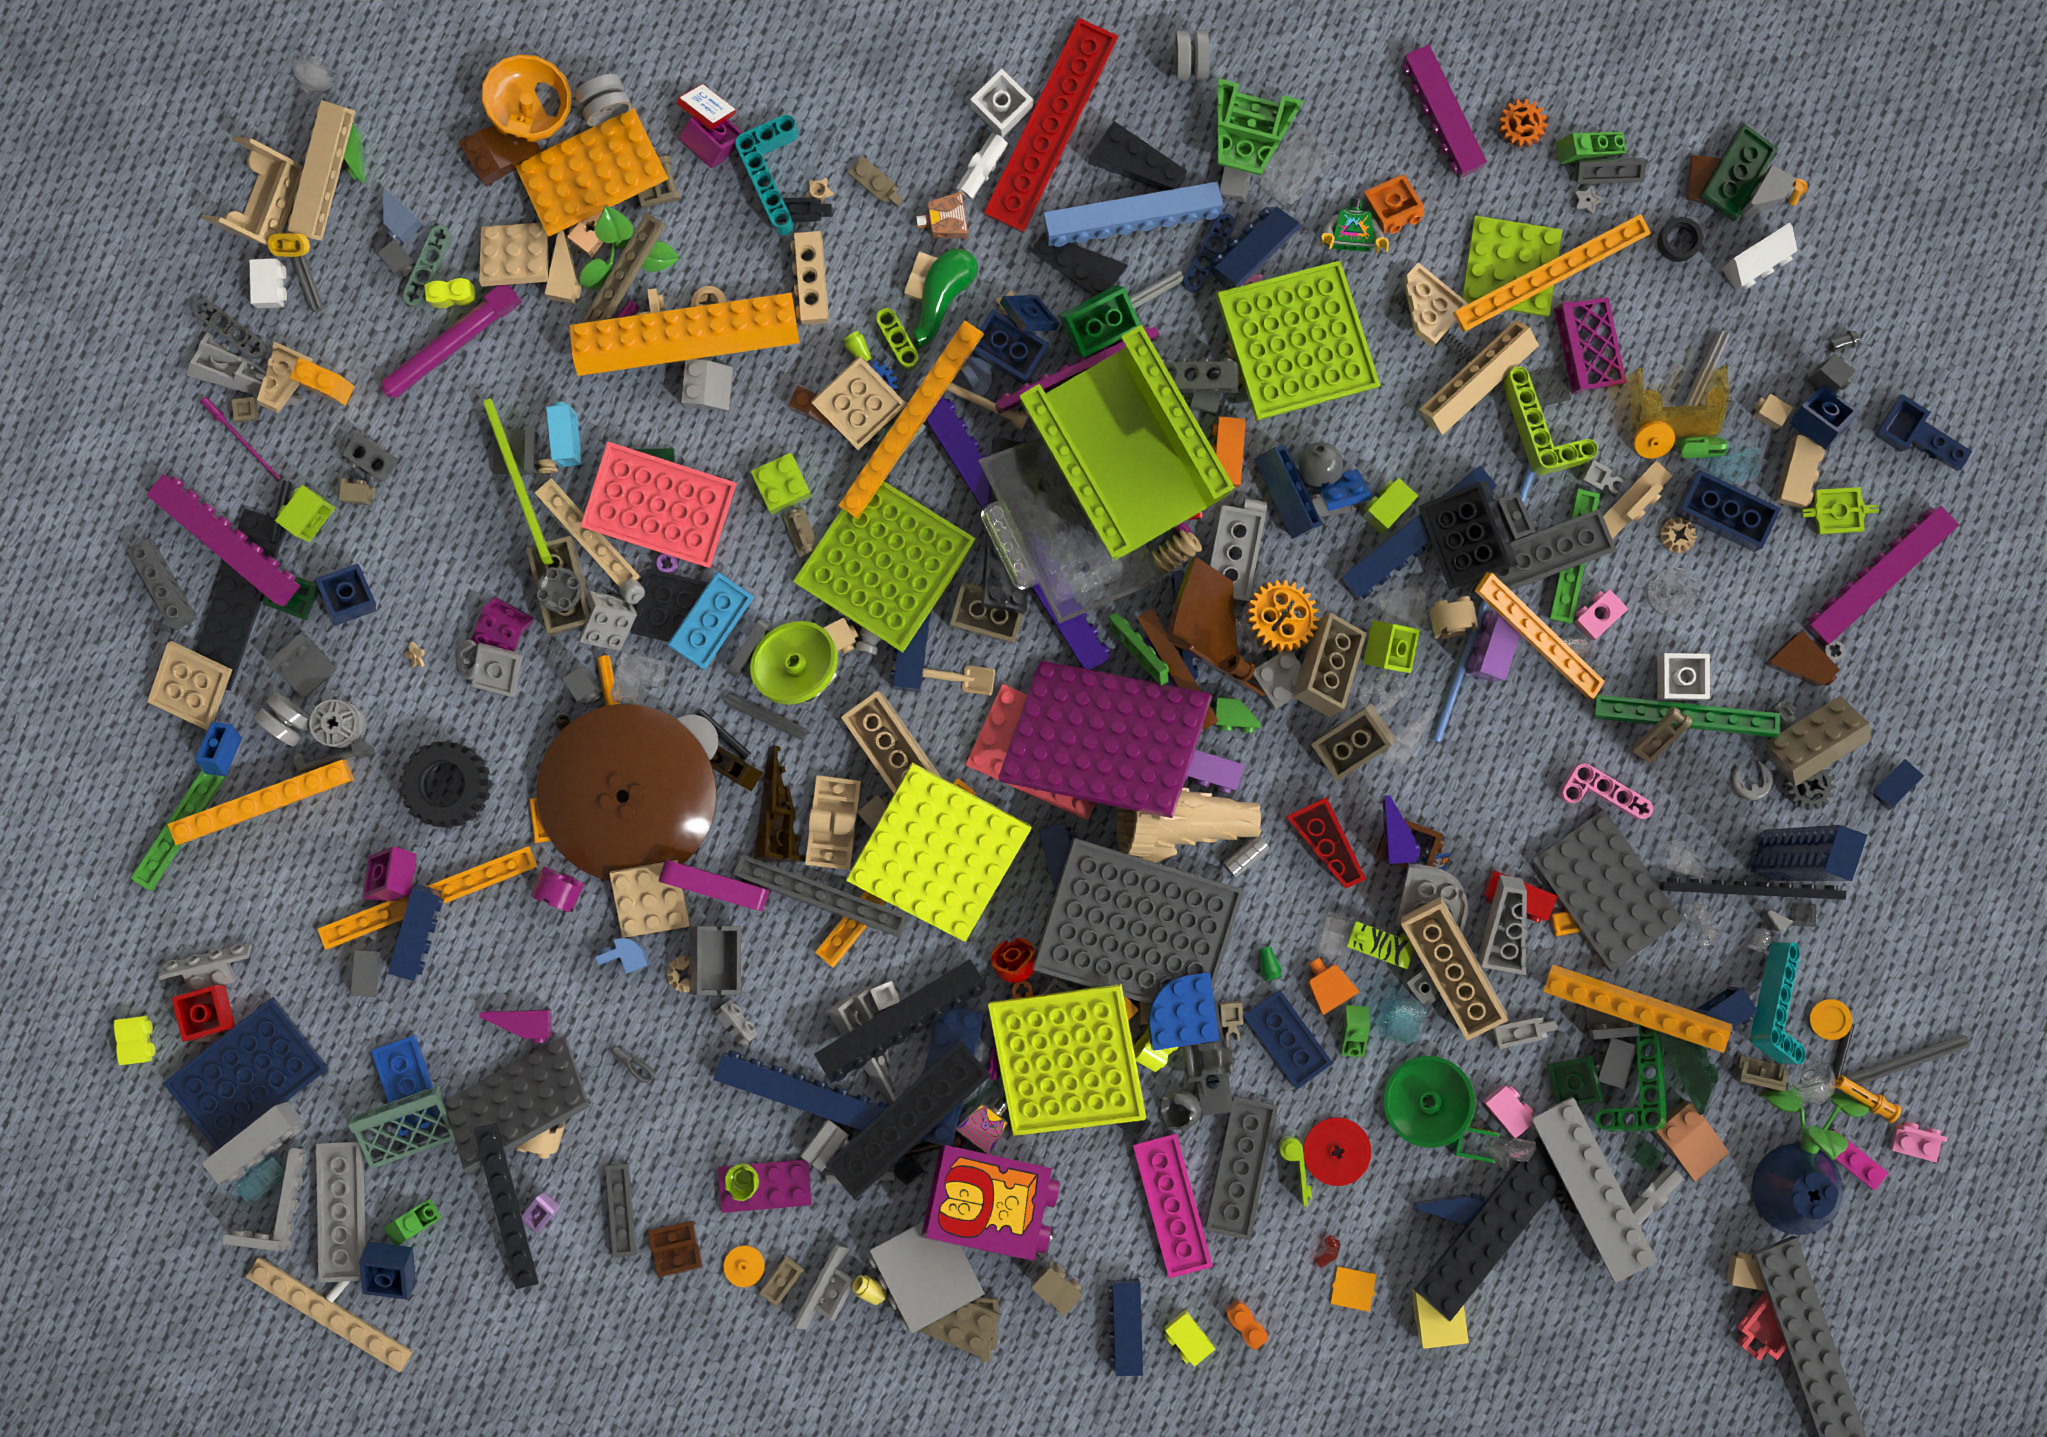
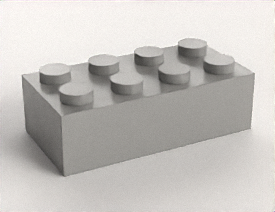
M289 1101L275 1105L202 1162V1164L218 1185L225 1182L230 1184L234 1180L238 1181L247 1174L246 1170L264 1161L265 1155L270 1152L273 1153L282 1147L283 1143L281 1141H285L288 1138L291 1139L301 1132L299 1127L305 1122Z

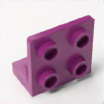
M495 597L483 606L471 640L476 643V646L479 643L515 652L521 634L531 626L534 618Z

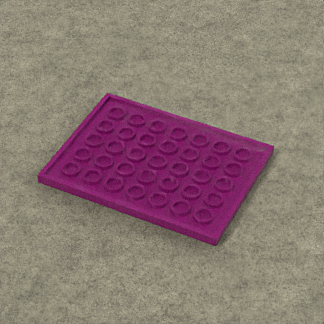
M1040 661L998 779L1003 783L1173 818L1212 699L1211 693L1169 685L1160 686L1159 683Z

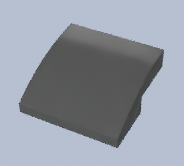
M1519 492L1499 498L1495 502L1510 543L1536 532Z

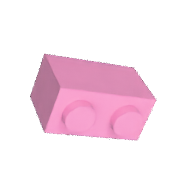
M1502 1084L1482 1102L1509 1135L1516 1139L1533 1124L1531 1118L1535 1113L1526 1103L1524 1105L1521 1104L1517 1099L1520 1095L1512 1086L1507 1087Z

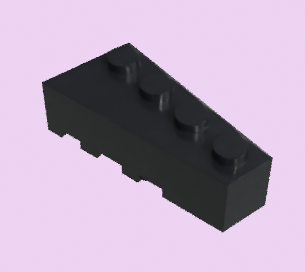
M1113 121L1094 148L1088 160V164L1103 168L1108 172L1127 177V179L1146 184V186L1160 191L1178 189L1186 178L1187 173L1186 169L1115 121Z

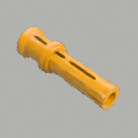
M1843 1075L1836 1079L1835 1088L1840 1089L1870 1107L1869 1111L1871 1113L1881 1115L1885 1118L1886 1122L1893 1123L1900 1116L1901 1107L1898 1104L1888 1102L1883 1095H1874ZM1852 1089H1854V1090L1858 1091L1859 1093H1861L1862 1096H1861L1860 1094L1856 1093L1855 1091H1853Z

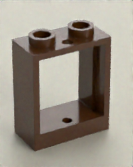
M1405 820L1410 829L1434 838L1424 865L1436 867L1437 861L1434 859L1436 853H1440L1443 848V834ZM1383 832L1374 858L1386 862ZM1392 863L1406 870L1408 868V863Z

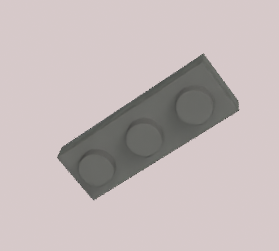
M1645 158L1578 160L1576 182L1577 184L1644 182L1646 160Z

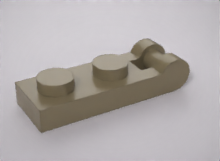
M1671 707L1666 715L1632 746V752L1651 763L1691 725L1692 718L1686 714H1680V710ZM1674 721H1676V722L1678 723V724H1676L1675 726L1672 725V723H1673Z

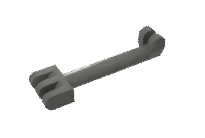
M365 741L351 744V749L308 761L307 757L297 753L294 756L297 771L302 773L355 756L359 758L368 757L375 753V749Z

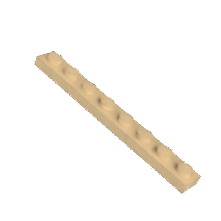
M262 1257L257 1258L246 1276L247 1279L399 1373L403 1370L414 1352L335 1302L328 1301L325 1296Z

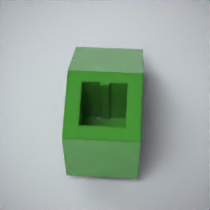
M1216 699L1215 715L1218 722L1214 726H1219L1220 731H1232V727L1241 728V732L1254 733L1255 729H1260L1261 723L1240 699Z
M1346 1005L1343 1017L1341 1056L1364 1057L1370 1031L1369 1007Z
M429 1199L394 1220L383 1229L393 1245H400L442 1217L432 1200Z

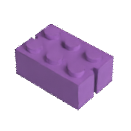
M1493 609L1483 616L1481 622L1483 629L1481 634H1478L1474 643L1476 650L1474 655L1470 656L1467 667L1469 668L1468 674L1490 682L1506 680L1520 634Z

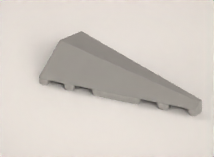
M207 332L199 344L198 351L190 361L187 376L258 396L263 378L267 372L243 355L239 357L228 352L230 346L225 343L221 346L211 340L213 335ZM292 394L286 404L298 407L302 396L300 394L297 396Z
M871 986L838 1001L826 1011L842 1036L869 1021L878 1012L877 1006L871 1005L869 997L870 990L872 989ZM886 1050L882 1056L874 1057L867 1061L863 1068L885 1101L892 1104L898 1097H895L892 1092L891 1083L895 1082L893 1075L888 1076L886 1063L890 1062Z

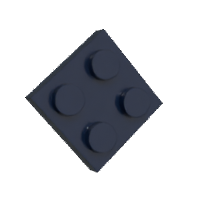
M1037 295L1003 296L1000 301L1001 306L1022 332L1057 330L1060 324Z

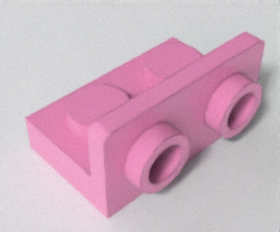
M1907 1121L1904 1122V1125L1896 1123L1890 1150L1937 1163L1941 1142H1947L1948 1137L1941 1136L1940 1130L1929 1127L1926 1128V1131L1919 1130L1918 1124Z

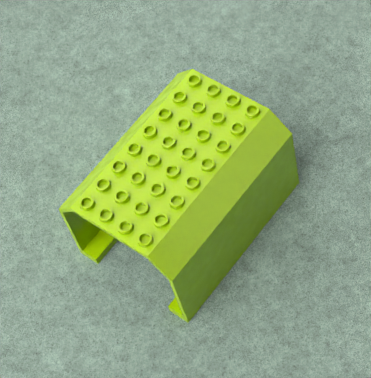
M1142 325L1121 336L1125 344L1123 349L1045 394L1041 385L1038 384L1019 395L1022 406L1112 562L1220 501L1235 488Z

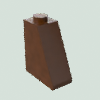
M1804 631L1796 632L1765 662L1768 667L1817 687L1830 685L1837 678L1835 674L1840 671L1837 665Z

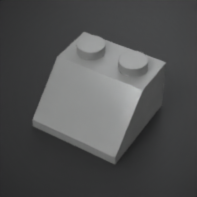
M1772 165L1761 176L1758 185L1752 192L1740 216L1743 217L1771 210L1777 204L1781 205L1794 191L1795 187L1792 185L1796 178Z
M685 360L681 401L684 407L729 411L733 367L708 360Z

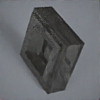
M1792 903L1791 920L1793 923L1791 926L1816 927V904Z

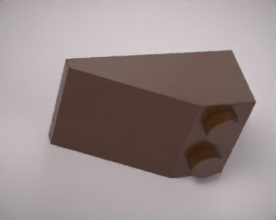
M494 126L479 130L459 142L486 187L516 170L517 165L542 152L537 142H528L527 138H519L509 133L505 136Z

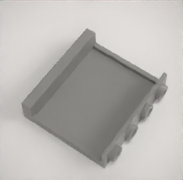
M924 1221L869 1249L871 1255L867 1256L873 1269L878 1267L882 1275L878 1279L883 1289L889 1288L892 1296L888 1299L894 1310L899 1308L902 1314L899 1320L904 1330L909 1329L911 1334L985 1294L961 1246L921 1238Z

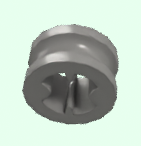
M1833 641L1829 645L1823 646L1822 651L1832 661H1837L1844 656L1845 647L1841 642ZM1836 646V651L1838 652V655L1836 654L1831 656V650L1829 649V647Z

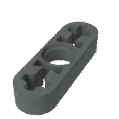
M761 618L756 623L731 662L727 673L735 678H739L752 658L756 646L772 627L770 622Z

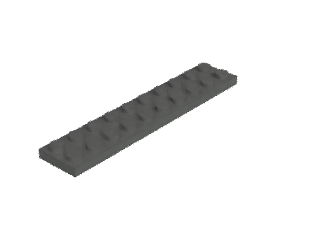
M1793 1235L1752 1252L1816 1437H1867L1798 1237Z

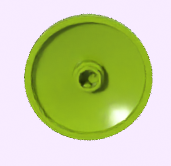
M794 621L780 625L765 635L756 646L750 663L752 681L760 693L772 702L785 705L805 702L822 692L832 680L838 665L837 647L829 633L815 623Z

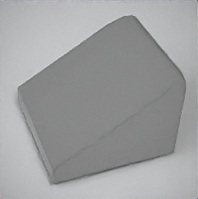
M1763 910L1761 913L1774 931H1781L1793 923L1792 920L1772 910Z

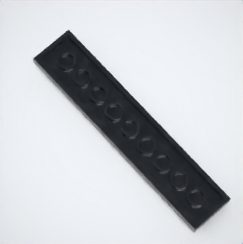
M1539 1135L1414 1289L1417 1294L1449 1322L1562 1182Z

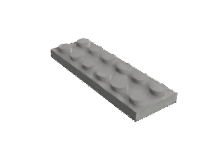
M358 1141L316 1144L318 1283L361 1281L359 1261L366 1247L364 1153Z

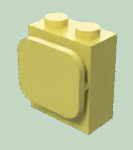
M1412 1289L1419 1344L1423 1349L1469 1343L1464 1305L1449 1322Z

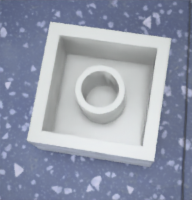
M1003 69L995 74L970 99L971 108L1002 138L1033 108V99Z
M1664 653L1657 656V700L1704 701L1710 699V654Z

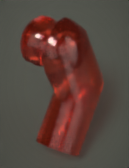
M1334 1235L1326 1237V1252L1315 1258L1320 1268L1328 1265L1338 1257L1341 1245Z

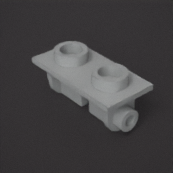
M731 1000L715 1011L717 1019L726 1029L731 1025L734 1026V1029L729 1033L738 1045L741 1044L744 1047L758 1036L754 1025L746 1020L739 1006Z

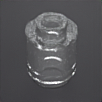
M1585 636L1561 638L1580 658H1586V654L1590 653V642L1585 639Z

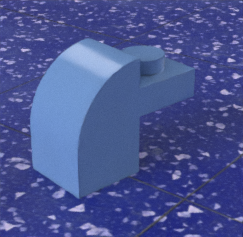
M631 938L615 939L616 949H614L613 945L600 950L601 955L596 956L598 965L620 958L626 974L651 965L644 947L638 941Z

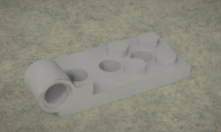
M1245 498L1243 509L1225 505L1221 507L1210 566L1224 576L1228 569L1236 570L1237 578L1233 581L1234 599L1249 601L1266 517L1267 502ZM1236 525H1243L1246 529V534L1241 538H1237L1233 533ZM1232 547H1239L1242 551L1241 557L1237 560H1233L1229 556V550Z

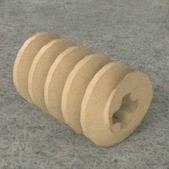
M1181 530L1182 538L1174 535L1175 543L1167 540L1166 545L1168 548L1160 545V554L1156 550L1152 551L1154 563L1164 576L1168 572H1172L1175 567H1179L1182 561L1186 562L1189 556L1193 557L1196 551H1202L1201 544L1193 533H1186L1184 530Z

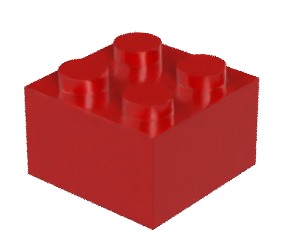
M213 985L172 997L182 1042L198 1040L229 1031L235 1027L225 985Z

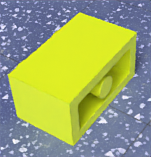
M1186 1310L1164 1326L1167 1332L1164 1334L1165 1338L1172 1346L1176 1344L1180 1348L1179 1355L1186 1364L1191 1362L1195 1367L1215 1350L1213 1343Z

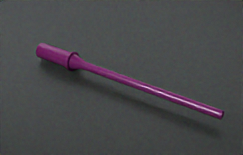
M208 397L202 398L200 403L214 419L223 423L270 474L279 481L281 479L280 476L226 421L224 413Z

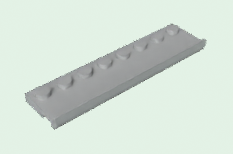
M1571 1096L1548 1108V1110L1532 1116L1531 1121L1613 1282L1617 1284L1619 1281L1658 1262L1574 1097Z

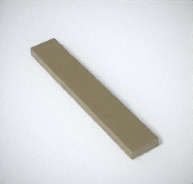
M645 213L581 323L607 320L612 317L666 226L664 223L651 214Z

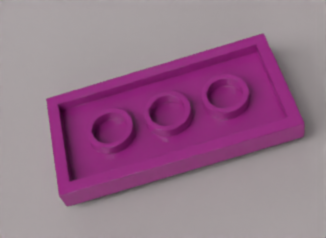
M805 1159L748 1164L757 1172L759 1186L754 1195L745 1201L732 1199L730 1192L725 1189V1175L735 1165L718 1167L721 1213L812 1205L809 1162Z

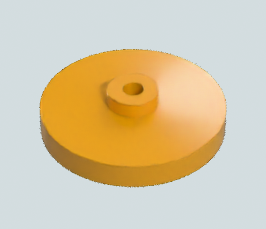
M1649 422L1636 432L1633 440L1634 447L1637 453L1644 458H1658L1671 450L1675 442V434L1672 428L1665 422Z
M1826 999L1814 1005L1809 1015V1023L1814 1033L1826 1040H1837L1844 1037L1850 1031L1852 1015L1844 1003L1834 999Z
M747 1245L732 1249L724 1261V1273L727 1279L739 1287H749L756 1284L761 1279L765 1269L762 1254L754 1247Z

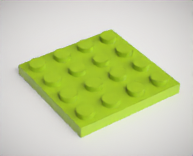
M1475 216L1462 299L1470 304L1558 258L1562 229ZM1554 285L1506 311L1549 317Z

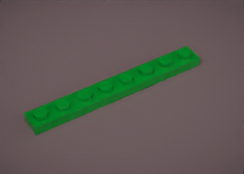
M1596 695L1594 719L1656 725L1671 707H1675L1680 710V714H1686L1692 718V723L1688 727L1691 729L1778 737L1780 734V713ZM1676 721L1672 723L1674 726L1678 724Z

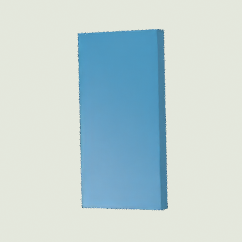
M716 571L667 646L705 671L754 596Z

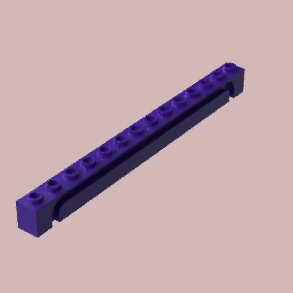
M942 395L927 417L926 422L987 517L990 480L989 467L991 463L985 454L983 456L980 455L977 450L980 446L974 436L969 437L965 430L968 427L962 417L958 419L954 414L956 408L950 399L945 400ZM1032 529L1029 584L1082 668L1094 670L1110 659L1108 654L1111 652L1104 642L1100 644L1096 637L1099 634L1092 623L1088 625L1084 618L1087 616L1086 612L1080 604L1076 606L1072 600L1075 595L1068 585L1064 587L1060 581L1063 578L1057 567L1052 568L1048 562L1051 559L1045 548H1039L1036 543L1039 539Z

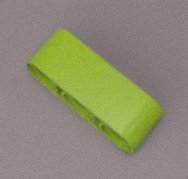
M889 308L881 309L877 314V323L893 354L903 369H915L919 362L918 354L893 310ZM885 316L893 318L892 323L888 325L882 324L881 320ZM896 335H901L904 340L900 344H895L892 342V338ZM911 354L914 356V360L911 363H905L902 360L903 357Z

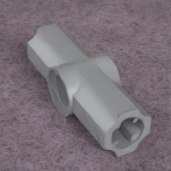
M1667 1165L1652 1181L1645 1183L1646 1187L1642 1191L1639 1190L1637 1197L1629 1204L1639 1226L1653 1211H1658L1664 1206L1668 1200L1667 1196L1684 1180L1670 1165Z

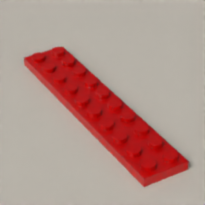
M1078 18L984 211L985 216L1024 234L1114 49L1118 35Z

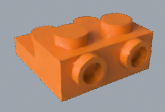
M1404 174L1364 191V197L1374 212V219L1377 220L1384 234L1388 232L1395 234L1401 230L1403 225L1408 223L1415 225L1424 217V205Z

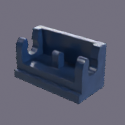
M1904 759L1873 790V796L1889 811L1924 775Z

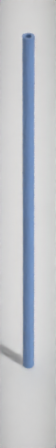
M1530 463L1527 466L1519 489L1523 503L1535 474ZM1481 598L1476 612L1479 629L1472 632V628L1470 629L1432 738L1433 741L1439 743L1444 734L1469 658L1472 654L1476 637L1479 634L1483 616L1489 605L1483 598Z

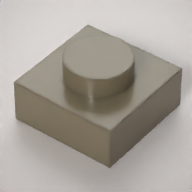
M255 397L232 399L234 422L259 420L257 399Z

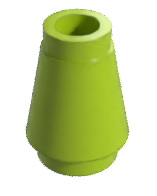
M858 330L843 339L845 348L855 359L858 356H861L866 362L872 359L863 334L860 335Z

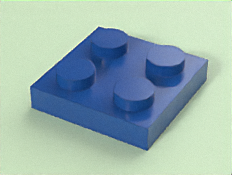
M1358 469L1344 472L1340 479L1331 485L1327 482L1322 483V486L1316 487L1328 511L1372 500L1371 492Z

